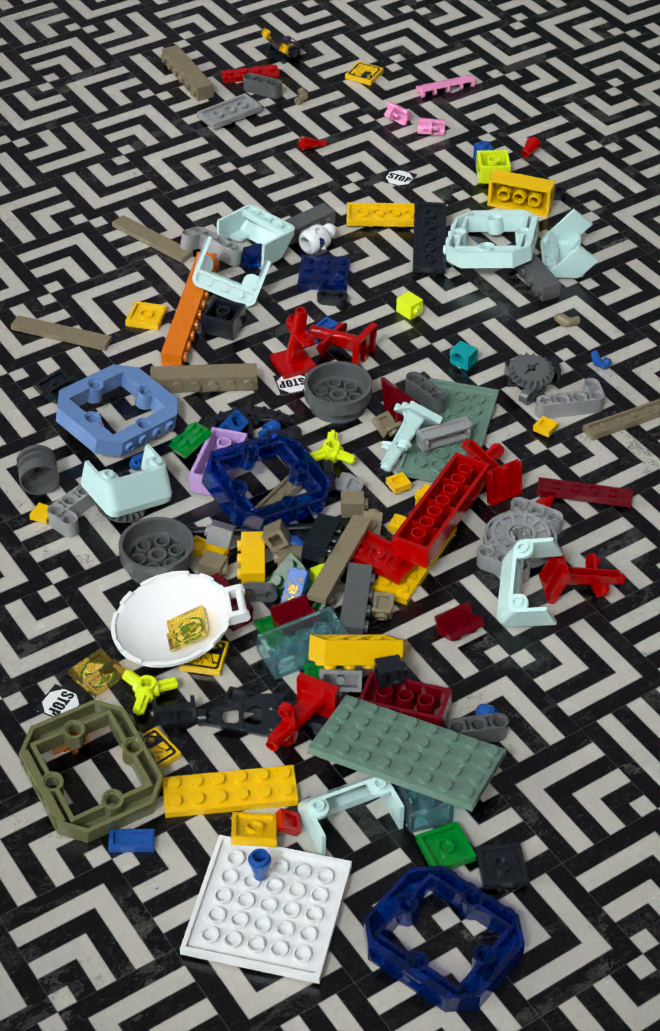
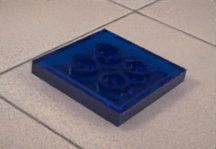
M302 255L297 289H327L347 292L351 257Z

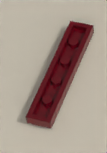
M539 477L536 495L545 497L552 495L554 498L631 508L633 489Z

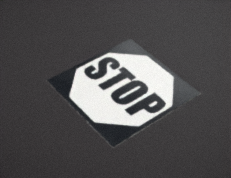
M392 168L381 182L407 188L418 174Z
M281 374L273 376L280 395L304 392L305 374L285 380Z
M54 684L34 710L54 717L80 706L87 697Z

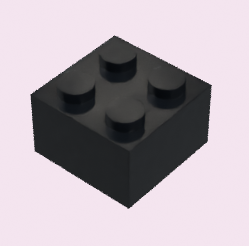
M214 297L201 315V332L234 340L246 321V304Z

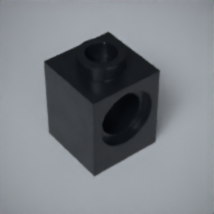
M399 654L374 659V674L379 688L404 684V678L408 672L406 663L401 661Z

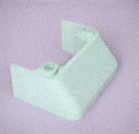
M246 205L217 220V234L223 238H231L236 242L250 239L262 246L261 267H263L264 261H270L272 264L281 259L294 236L295 227L292 224L255 205Z
M575 209L549 230L540 241L542 262L556 278L577 279L584 276L599 261L598 258L581 246V234L593 224Z
M207 236L196 262L192 276L193 284L231 301L252 306L256 302L271 262L264 261L259 276L248 274L244 277L242 284L211 272L213 260L205 254L212 237Z
M149 444L145 445L141 463L143 471L119 477L110 469L98 472L89 460L84 463L81 486L110 517H120L168 503L172 495L166 463Z
M553 537L520 540L504 556L497 606V620L503 627L556 625L557 621L547 607L529 608L527 597L521 594L524 559L563 556L562 550Z
M365 777L300 801L298 804L300 820L319 855L326 856V835L318 820L378 797L382 799L399 830L403 829L404 805L390 782L376 777Z

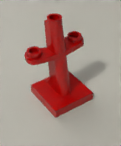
M297 307L295 314L289 315L286 320V325L290 332L287 350L270 354L271 362L284 380L306 374L316 367V364L304 349V347H311L315 343L313 335L306 333L308 314L304 307Z
M371 322L359 335L346 333L347 323H338L335 329L312 324L308 333L313 335L314 338L322 340L317 345V351L320 354H324L330 345L333 344L351 350L352 363L359 366L360 360L365 362L368 359L369 351L375 352L378 324Z
M465 440L462 443V449L468 453L469 457L490 464V470L486 471L487 503L490 506L522 494V462L516 459L500 466L495 461L505 451L500 443L492 444L487 451H484L474 440Z
M563 553V556L548 558L539 574V578L547 603L555 604L566 585H591L596 597H604L609 593V585L624 584L625 574L621 573L620 570L598 569L599 557L595 553L587 555L585 561L586 568L569 567Z
M300 672L296 678L297 704L293 706L290 703L283 702L278 706V714L283 720L268 736L266 747L271 751H277L281 745L285 747L293 745L297 741L299 728L315 713L330 718L339 705V687Z

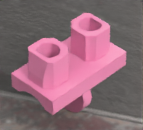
M391 101L387 103L388 107L384 116L403 126L407 125V121L411 120L412 112Z
M419 118L417 133L444 136L446 120Z

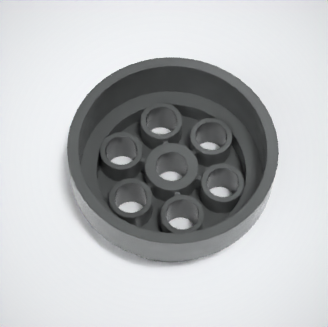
M343 361L326 362L312 368L305 376L304 397L310 406L311 412L320 420L329 423L351 422L358 419L365 412L366 406L371 401L372 379L365 369L356 364Z
M150 517L131 524L121 534L118 544L121 564L129 576L138 584L167 572L188 571L195 555L194 538L190 529L183 523L167 517Z

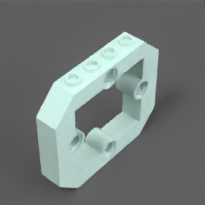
M473 210L455 217L453 224H451V231H448L446 245L443 246V254L446 255V260L459 268L517 267L532 260L539 234L538 216L526 210ZM469 232H488L490 235L515 232L516 245L494 246L491 242H484L478 246H467V237Z

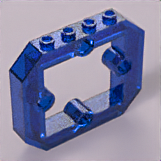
M274 432L211 451L202 478V484L233 525L253 531H263L264 526L279 519H282L283 523L287 525L290 522L321 513L332 482L299 440ZM278 455L290 470L288 481L292 485L302 486L306 493L296 496L287 495L281 501L255 509L245 496L247 484L239 479L233 480L227 471L238 467L243 470H252L256 462Z
M442 865L409 868L364 917V937L368 960L445 1013L480 1009L521 960L524 953L525 941L519 914L511 907L498 902L492 895L478 889L472 882H467L458 876L455 871L449 870ZM429 891L459 909L465 919L476 920L500 936L492 946L481 944L474 948L471 971L458 986L430 968L429 959L425 953L421 951L408 953L388 939L390 934L399 925L409 927L417 922L419 902Z

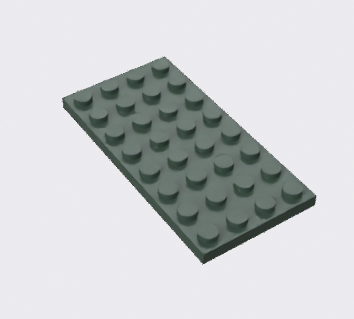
M429 378L432 383L446 393L445 410L442 413H437L443 417L441 423L467 416L473 425V428H471L472 439L469 440H474L483 448L499 396V390ZM421 425V427H420L419 429H423V428L430 427V426H433V425H427V426ZM415 434L410 441L412 444L411 448L403 452L397 474L403 472L407 478L434 482L455 452L469 456L462 449V443L465 440L421 453L416 445Z
M346 695L308 746V754L472 812L506 756V749Z

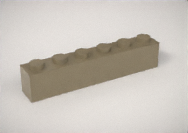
M178 45L162 49V62L197 101L214 97L212 82Z
M257 363L151 366L150 377L170 393L258 390Z

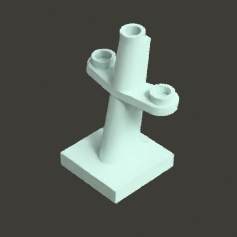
M411 401L410 404L403 402L402 405L396 403L394 411L404 415V420L393 441H382L380 444L381 449L386 451L380 463V468L391 472L402 453L411 448L412 444L410 441L415 436L416 430H419L421 425L440 424L443 417L414 401Z

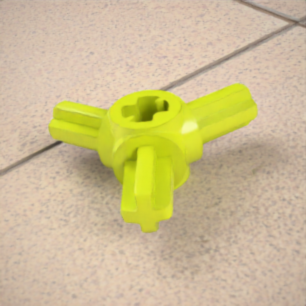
M335 430L328 432L327 440L320 446V450L306 454V460L309 463L323 459L324 461L331 460L333 463L341 460L354 465L357 457L344 451V448L340 446L338 441L339 434Z
M128 669L122 675L123 680L133 686L136 698L133 713H136L138 716L145 713L148 703H152V699L160 696L159 692L178 688V682L175 677L157 681L156 678L150 675L140 677Z

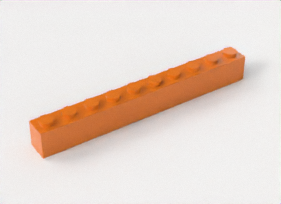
M197 252L163 345L161 351L162 366L184 365V362L188 360V351H191L192 341L195 340V330L198 331L199 320H201V315L203 314L202 310H205L206 300L209 299L210 295L209 291L195 286L192 281L200 252ZM206 252L205 255L210 256L213 260L211 272L216 273V270H219L220 267L217 253Z

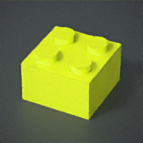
M508 150L477 151L476 171L479 183L489 184V178L494 169L511 171Z

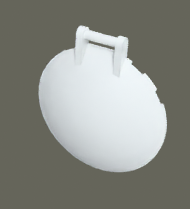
M172 571L151 577L140 583V587L134 592L129 591L120 601V607L117 612H114L111 621V634L115 646L128 660L147 667H172L192 661L214 647L225 634L228 626L246 622L251 618L244 597L245 587L242 584L223 587L206 574H190L189 571ZM230 599H237L239 610L232 611ZM191 618H200L205 622V630L197 639L186 644H179L177 642V631L185 621Z

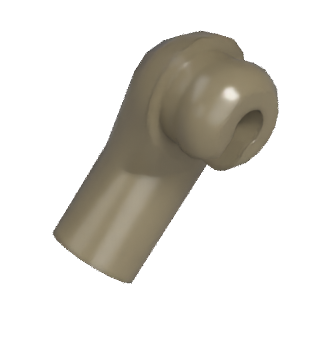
M304 87L297 90L299 95L294 99L296 105L308 99V93Z
M558 313L554 317V320L563 327L580 324L579 316L570 318L563 313Z
M338 582L327 601L329 606H334L337 603L335 594L345 590L344 582Z

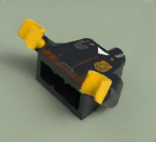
M266 28L263 29L261 35L269 41V53L279 62L285 64L300 56V49L304 48L302 40L296 41L291 36L275 38L273 35H270L271 31Z

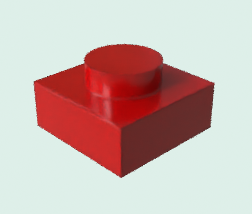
M280 808L276 812L278 832L295 837L302 833L299 813Z

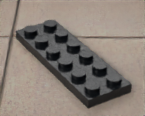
M414 202L412 273L445 274L446 255L443 254V246L446 245V203Z

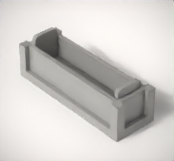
M465 416L416 430V445L421 453H424L433 448L465 439H472L471 428H473V425Z

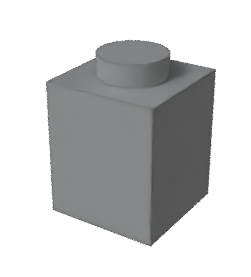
M213 520L210 525L207 524L204 536H207L205 543L228 549L231 545L236 526Z

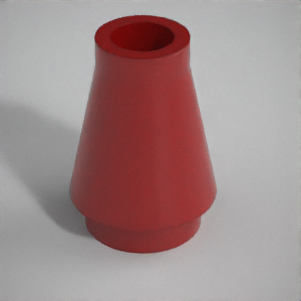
M537 137L528 138L521 151V155L528 158L540 148V140Z

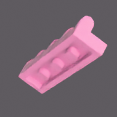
M474 75L416 86V91L420 92L421 98H424L425 92L432 90L433 95H437V89L445 88V91L448 93L450 92V86L458 85L459 90H462L463 84L470 82L471 87H475Z

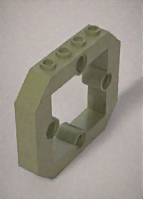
M94 699L30 726L19 752L20 764L57 834L89 843L109 834L110 829H120L153 814L163 787L165 774L162 767L156 765L153 751L151 748L147 749L142 732L136 730L134 718L131 714H127L124 707ZM109 726L122 749L124 763L132 767L142 786L125 794H122L117 789H109L102 795L100 805L73 816L63 797L64 780L62 775L58 772H50L41 754L64 744L70 749H79L85 743V735ZM130 750H136L137 752L132 753V752H129V751H130ZM51 785L57 786L56 788H49ZM112 802L117 803V805L110 806L108 804Z

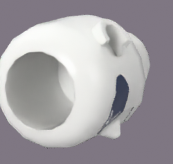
M330 223L324 226L320 224L312 225L299 235L300 247L310 255L326 250V247L331 243V238L336 235V228Z

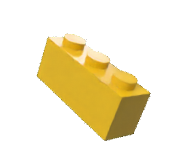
M263 531L241 532V540H237V551H241V553L237 554V565H241V567L237 568V579H241V584L245 582H265V543L262 539Z

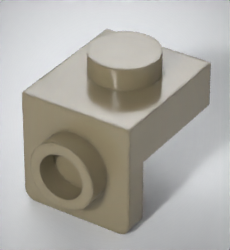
M389 411L372 419L373 424L383 438L389 435L390 437L395 436L402 424L401 421L396 423Z
M377 509L364 511L363 517L372 519V524L368 531L381 535L383 513Z
M374 592L373 607L371 609L372 617L381 621H385L387 618L392 619L394 593Z

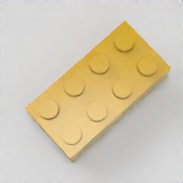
M494 169L489 178L487 206L507 210H526L534 215L548 218L553 208L555 181Z
M310 634L309 660L316 662L318 666H324L323 668L336 669V666H343L345 669H356V665L362 666L365 669H374L375 658L396 654L400 655L402 661L403 640L387 634Z

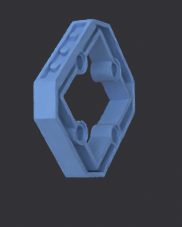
M113 364L59 390L56 422L92 452L123 456L175 428L178 398L139 367ZM122 386L136 397L135 405L139 409H151L155 413L146 418H138L135 424L112 434L101 425V416L97 412H85L79 406L87 402L99 403L102 400L103 394Z

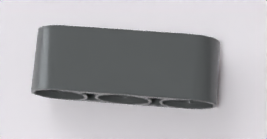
M246 73L243 75V90L277 99L282 97V81L254 73Z
M413 371L406 374V393L428 410L436 414L442 413L445 410L446 393L418 372Z
M502 713L459 717L449 720L447 729L487 743L499 742L507 737L509 721L508 717Z

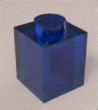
M262 243L243 247V264H246L248 269L261 267Z

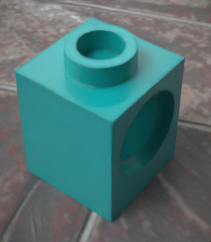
M459 341L450 349V363L468 371L477 362L478 348Z

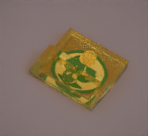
M203 605L167 620L169 630L167 638L171 652L209 636L208 616Z
M100 648L69 669L68 675L85 691L97 697L123 679L122 675L125 669L116 659L111 660Z

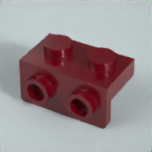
M305 594L270 607L273 626L283 633L293 632L295 628L311 625L313 621L320 619L318 611L309 606L308 597Z
M468 602L434 617L438 635L450 641L459 640L461 636L474 633L479 628L485 626L483 618L472 613L471 605Z

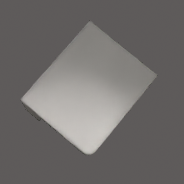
M342 472L335 484V490L361 491L365 482L350 473Z

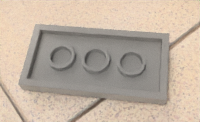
M244 93L198 111L197 117L215 130L262 111V105Z

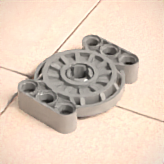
M523 497L513 498L510 511L493 517L486 524L483 544L477 549L476 564L478 568L501 577L504 556L520 540L553 537L557 542V535L562 530L563 514L558 510ZM549 557L524 559L522 584L529 581L530 569L545 564Z

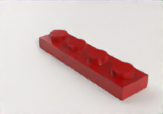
M272 64L221 71L223 83L243 81V75L246 73H254L271 78L280 77L277 65Z

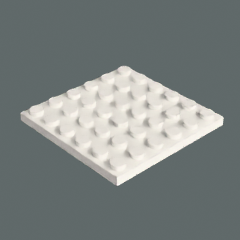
M219 835L180 947V954L320 984L351 872L352 861L278 846L231 845V837ZM258 848L265 849L271 856L267 878L263 881H257L254 878L248 862L251 852Z

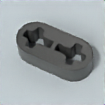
M547 386L540 389L524 388L519 395V401L525 405H530L538 396L545 393Z
M245 582L242 584L245 587L244 597L246 601L273 602L278 597V587L273 583Z

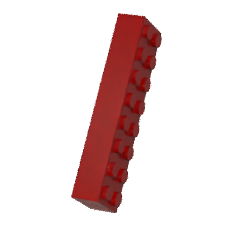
M455 452L393 535L390 555L427 569L485 487L486 471L490 470V464Z

